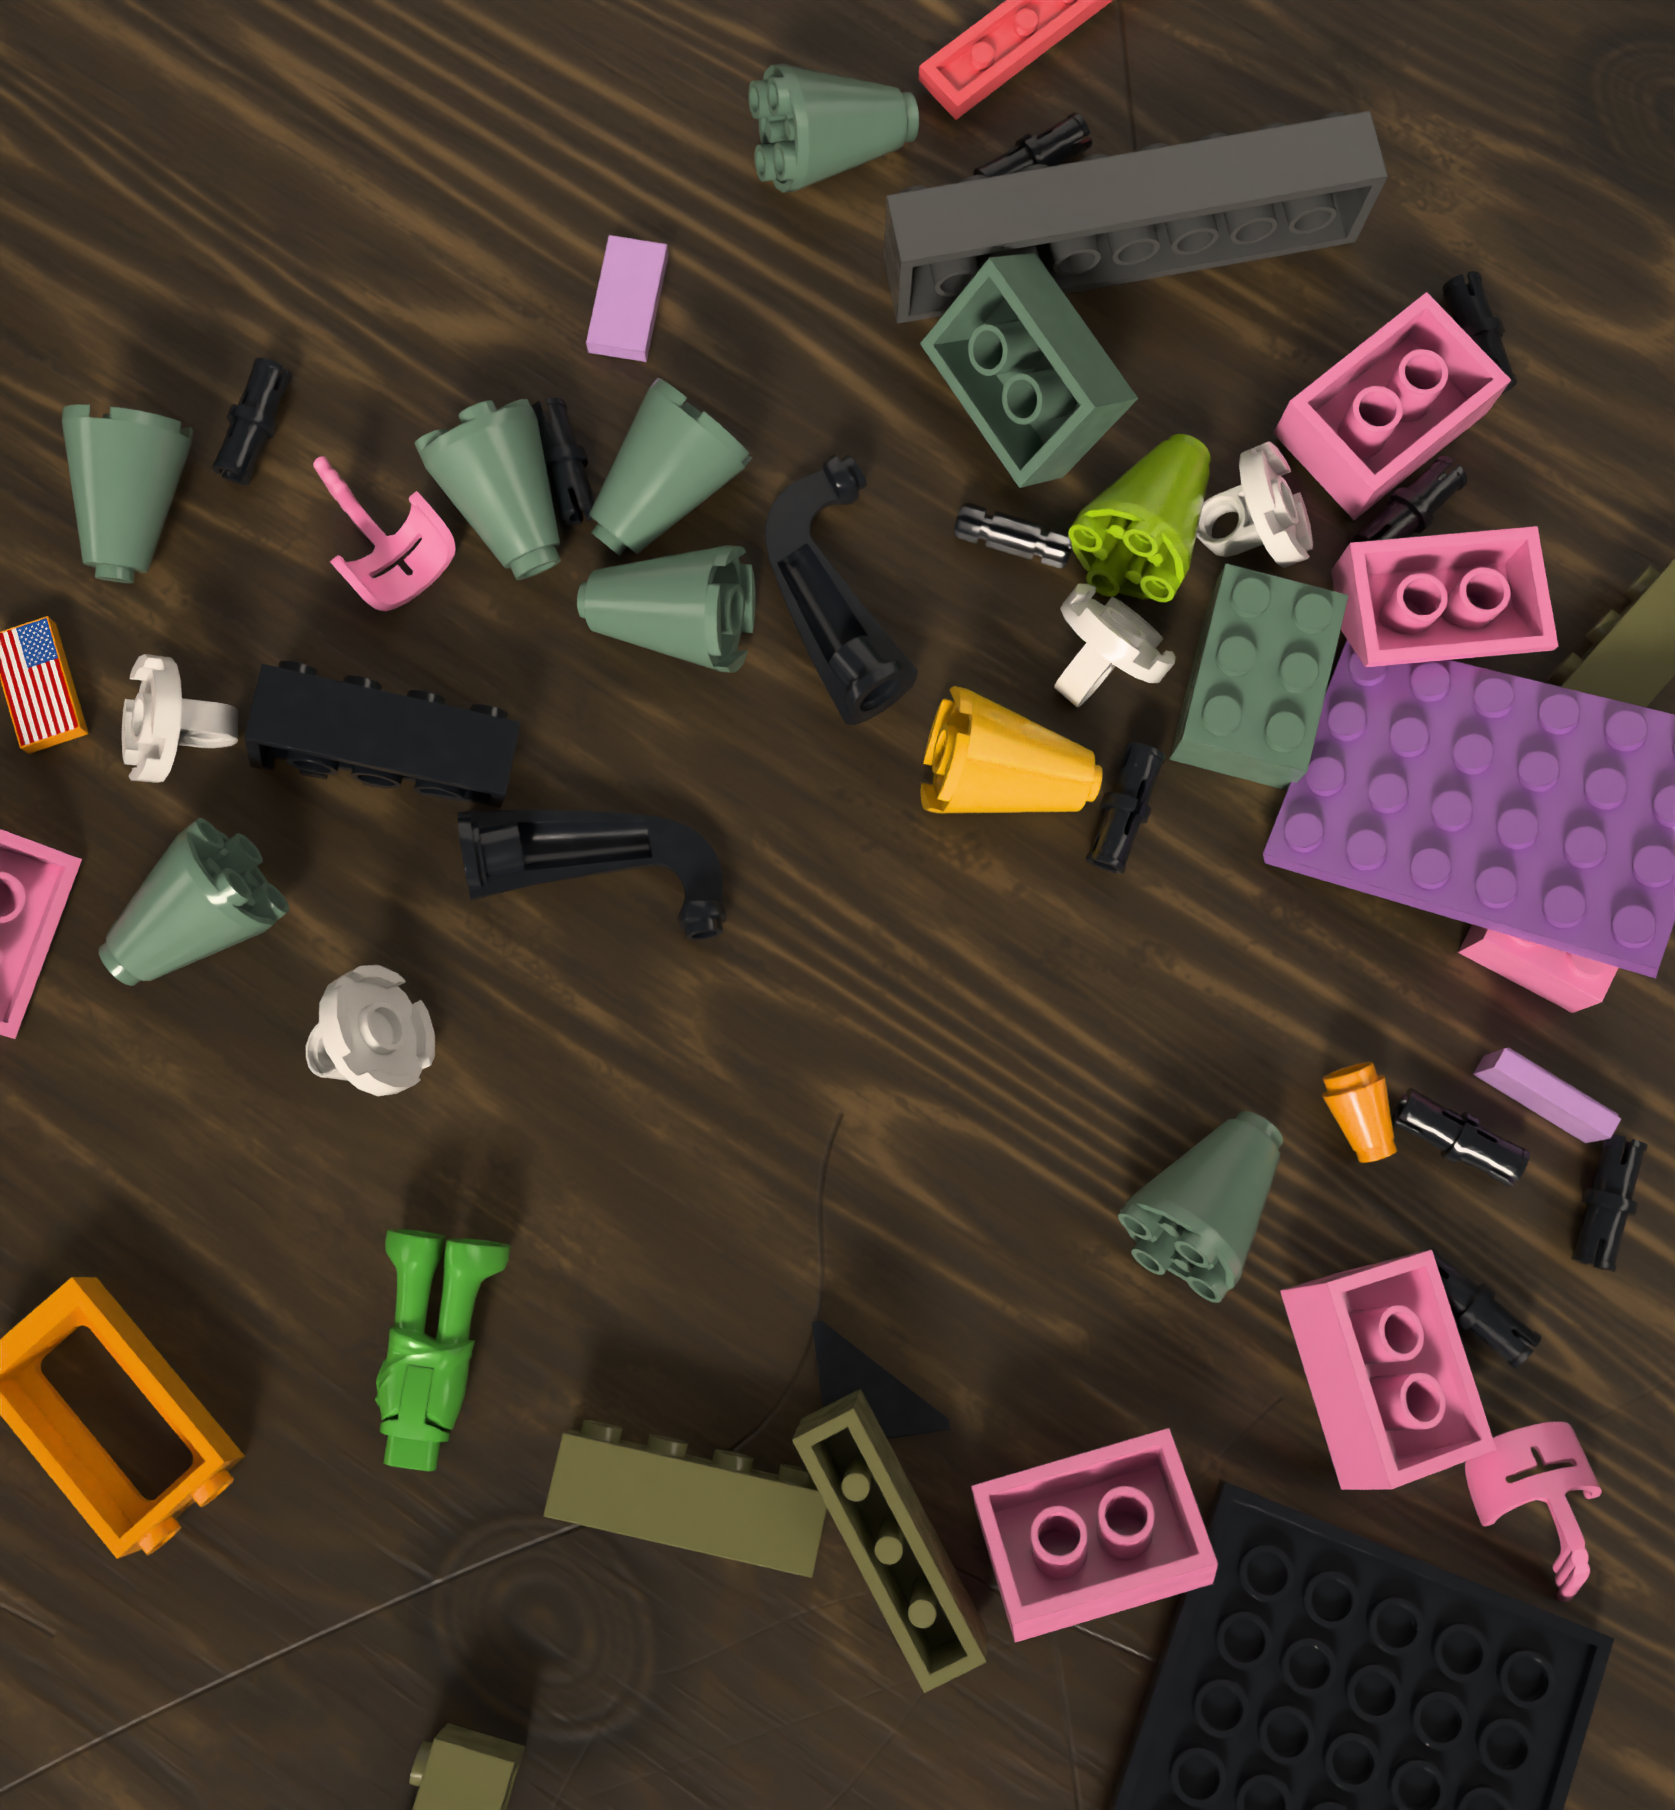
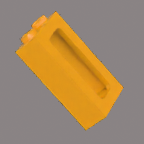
M71 1277L0 1339V1415L117 1559L143 1550L146 1555L152 1554L181 1529L182 1526L176 1518L195 1501L200 1507L207 1505L234 1481V1478L228 1471L243 1459L245 1455L97 1277ZM80 1326H87L95 1334L193 1455L191 1467L154 1500H148L141 1495L41 1371L43 1358Z

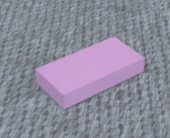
M609 235L586 340L588 353L647 362L669 256L667 244Z
M1509 1047L1484 1055L1473 1073L1476 1077L1584 1143L1610 1139L1621 1121V1118L1618 1117L1619 1114Z

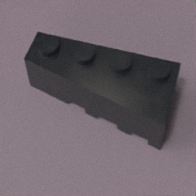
M280 661L278 667L261 664L244 737L250 767L273 770L275 759L286 760L289 765L300 769L299 773L301 775L327 779L328 775L337 774L338 769L351 771V777L362 782L364 786L383 789L400 788L402 780L415 781L414 791L421 795L501 808L506 795L521 723L507 719L508 713L506 711L482 704L471 705L470 710L445 705L443 697L422 690H410L407 696L381 691L382 685L361 676H344L343 682L317 676L318 671L315 668L294 661Z

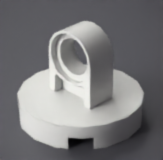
M1270 441L1241 453L1239 462L1241 485L1214 495L1203 503L1197 538L1214 554L1223 557L1237 555L1264 544L1274 561L1283 568L1308 559L1310 556L1307 554V551L1313 549L1311 525L1301 492L1292 495L1287 482L1281 477L1291 472L1287 461L1279 449ZM1229 512L1238 513V524L1230 535L1220 539L1212 537V527L1220 516Z
M1080 583L1069 594L1060 609L1065 620L1086 644L1059 677L1054 688L1079 708L1097 690L1115 666L1145 682L1159 683L1174 665L1176 659L1173 651L1166 650L1161 655L1156 649L1162 642L1163 637L1140 615L1112 596L1104 606L1092 599V596L1096 593V587Z
M148 654L138 657L132 668L130 679L142 680L135 700L125 699L122 719L123 761L126 765H137V767L132 768L129 774L131 781L164 782L171 771L178 745L199 748H223L238 742V710L235 707L218 702L183 699L178 667L171 657Z
M380 965L359 966L343 974L327 986L319 1003V1023L313 1028L306 1044V1060L313 1074L324 1078L348 1080L356 1088L376 1096L397 1094L414 1086L421 1080L419 1076L422 1069L431 1066L435 1057V1033L428 1010L422 1000L412 1004L406 993L398 987L406 982L398 973Z

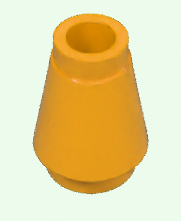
M1373 1062L1351 1065L1325 1075L1323 1081L1327 1091L1322 1094V1097L1353 1151L1356 1152L1359 1162H1373L1395 1154L1397 1148L1394 1143L1385 1075H1377Z

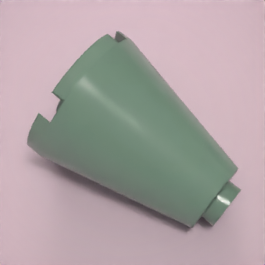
M658 377L648 388L589 513L598 522L591 533L619 556L627 547L636 554L640 553L743 471L752 459L744 446L705 411L701 413L691 404L685 402L687 399L685 395Z
M77 404L65 406L62 410V427L83 564L96 567L95 578L120 583H134L135 573H148L192 445L193 429L191 427L181 429L180 421L139 410L110 406V414H104L102 418L89 417L90 405Z
M724 545L596 569L591 572L588 580L582 582L577 595L578 612L581 618L586 619L589 629L593 632L719 672L735 673L744 664L748 650H737L741 633H753L755 621L756 590L752 564H740L739 557L747 553L744 547Z

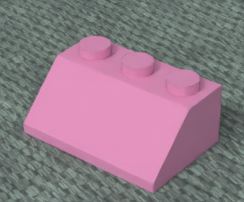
M1538 526L1354 542L1347 546L1331 570L1334 591L1349 595L1341 631L1365 667L1552 651L1558 647Z
M1 829L0 1035L16 1039L82 859Z
M1432 1250L1331 1274L1280 1290L1341 1490L1394 1489L1497 1450Z

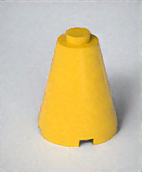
M952 686L949 689L954 701L947 699L941 701L925 750L923 764L932 766L934 776L933 785L921 782V803L924 810L935 813L1078 812L1083 808L1086 801L1093 802L1096 799L1102 782V767L1095 764L1093 751L967 688Z

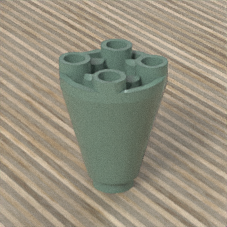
M786 64L771 65L764 72L762 80L750 82L748 93L749 107L753 118L759 119L761 144H758L755 149L756 172L760 181H772L776 189L783 193L798 191L899 150L903 147L904 143L913 142L918 134L919 112L915 97L911 92H901L899 88Z
M528 399L513 401L498 410L492 400L477 403L466 408L458 415L462 423L461 425L450 431L446 428L432 431L415 441L414 444L426 470L505 569L511 568L516 580L535 576L561 562V558L556 550L560 545L538 421Z
M198 818L175 837L106 933V942L99 947V956L104 966L116 979L126 985L134 986L141 980H154L264 933L289 911L288 902L276 887L268 883L257 867L263 862L261 853L246 836L236 833L233 837L228 838L207 820Z
M1242 1111L1235 1119L1225 1121L1127 1199L1120 1209L1118 1219L1126 1228L1130 1237L1136 1242V1245L1131 1250L1134 1259L1154 1274L1164 1275L1167 1270L1187 1281L1188 1285L1204 1299L1219 1303L1228 1290L1235 1287L1242 1276L1280 1161L1279 1148L1283 1144V1137L1279 1130L1262 1116L1253 1112Z

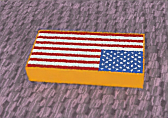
M46 616L1 631L0 680L20 749L31 754L89 734L56 623Z

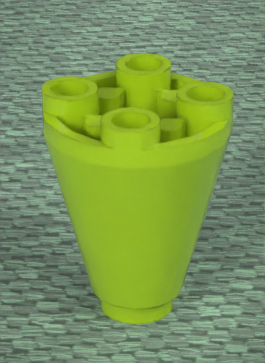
M1175 434L1169 437L1167 441H1163L1153 448L1080 511L1070 527L1068 535L1074 553L1082 566L1088 571L1086 581L1089 585L1096 587V592L1108 597L1121 593L1139 599H1153L1158 602H1168L1173 599L1190 567L1210 475V453L1200 440L1186 434Z

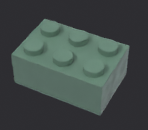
M1036 253L990 257L920 343L1019 488L1063 478L1138 399Z
M1225 563L1211 589L1169 760L1287 791L1291 782L1298 783L1308 772L1349 595Z

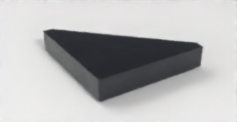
M822 1320L812 1321L823 1407L861 1388L887 1439L951 1430L950 1421L945 1415Z

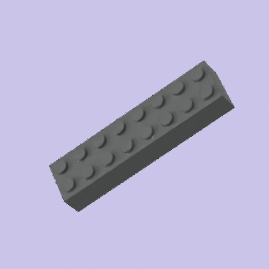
M1365 111L1348 115L1343 112H1333L1314 121L1291 125L1276 122L1268 124L1257 131L1234 135L1214 133L1194 142L1171 146L1157 143L1148 145L1137 152L1114 156L1094 154L1083 158L1079 162L1051 167L1037 164L1028 166L1017 173L994 177L974 175L961 180L959 183L932 188L921 185L911 186L897 194L886 195L883 261L897 324L943 316L990 257L1036 253L1063 293L1068 294L1355 243L1388 178L1371 112Z

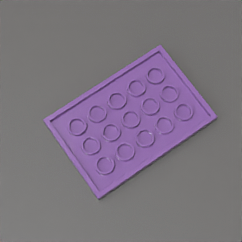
M1347 640L1325 694L1308 772L1298 783H1290L1264 849V861L1266 864L1656 978L1675 923V715L1452 660L1365 667Z

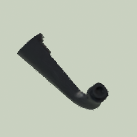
M833 454L823 462V469L821 471L797 480L780 493L774 501L765 522V544L768 559L782 596L819 676L844 722L849 725H856L873 718L896 703L913 687L917 679L918 670L880 627L810 536L811 526L823 509L832 505L853 504L859 499V491L867 486L862 471L851 456L846 455L839 459Z
M500 810L457 812L462 858L471 901L536 884L658 866L673 872L683 884L685 899L677 919L680 928L685 930L686 939H709L719 936L724 932L722 923H725L727 915L722 902L723 878L720 862L716 853L703 836L682 823L650 815L597 811Z

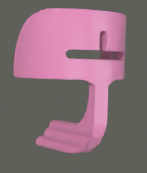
M320 456L315 459L313 466L332 497L338 501L341 508L348 514L354 524L375 546L373 553L359 560L346 562L343 557L337 555L330 561L362 599L377 610L390 611L408 603L434 583L452 561L456 546L450 530L427 501L417 491L409 496L411 510L408 518L396 534L387 536L359 504L347 483L332 468L327 458ZM419 538H422L418 546L404 559V562L413 571L412 575H407L396 565L385 574L372 578L394 564L413 547Z
M1546 1422L1519 1428L1493 1437L1497 1450L1466 1461L1465 1474L1474 1507L1483 1527L1494 1524L1505 1513L1528 1502L1540 1500L1547 1503L1555 1522L1561 1545L1560 1554L1552 1565L1556 1573L1555 1582L1559 1588L1557 1599L1560 1602H1568L1587 1580L1590 1574V1567L1588 1565V1552L1585 1549V1540L1565 1494L1568 1491L1582 1490L1587 1499L1599 1497L1602 1490L1571 1425L1566 1422ZM1531 1449H1535L1538 1452L1543 1466L1568 1462L1574 1466L1543 1472L1513 1483L1506 1481L1509 1477L1537 1467V1462Z

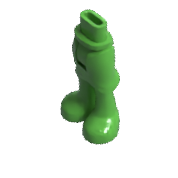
M390 1228L387 1230L385 1249L386 1254L397 1271L396 1310L394 1326L389 1328L387 1358L383 1361L376 1379L377 1395L375 1397L383 1420L380 1424L379 1432L388 1435L383 1463L394 1467L435 1471L440 1444L450 1440V1429H453L466 1393L469 1364L475 1345V1340H469L470 1327L478 1291L485 1278L505 1269L509 1261L511 1246L499 1242L469 1238H451L446 1241V1236L438 1233ZM445 1248L442 1299L436 1338L424 1333L434 1273Z

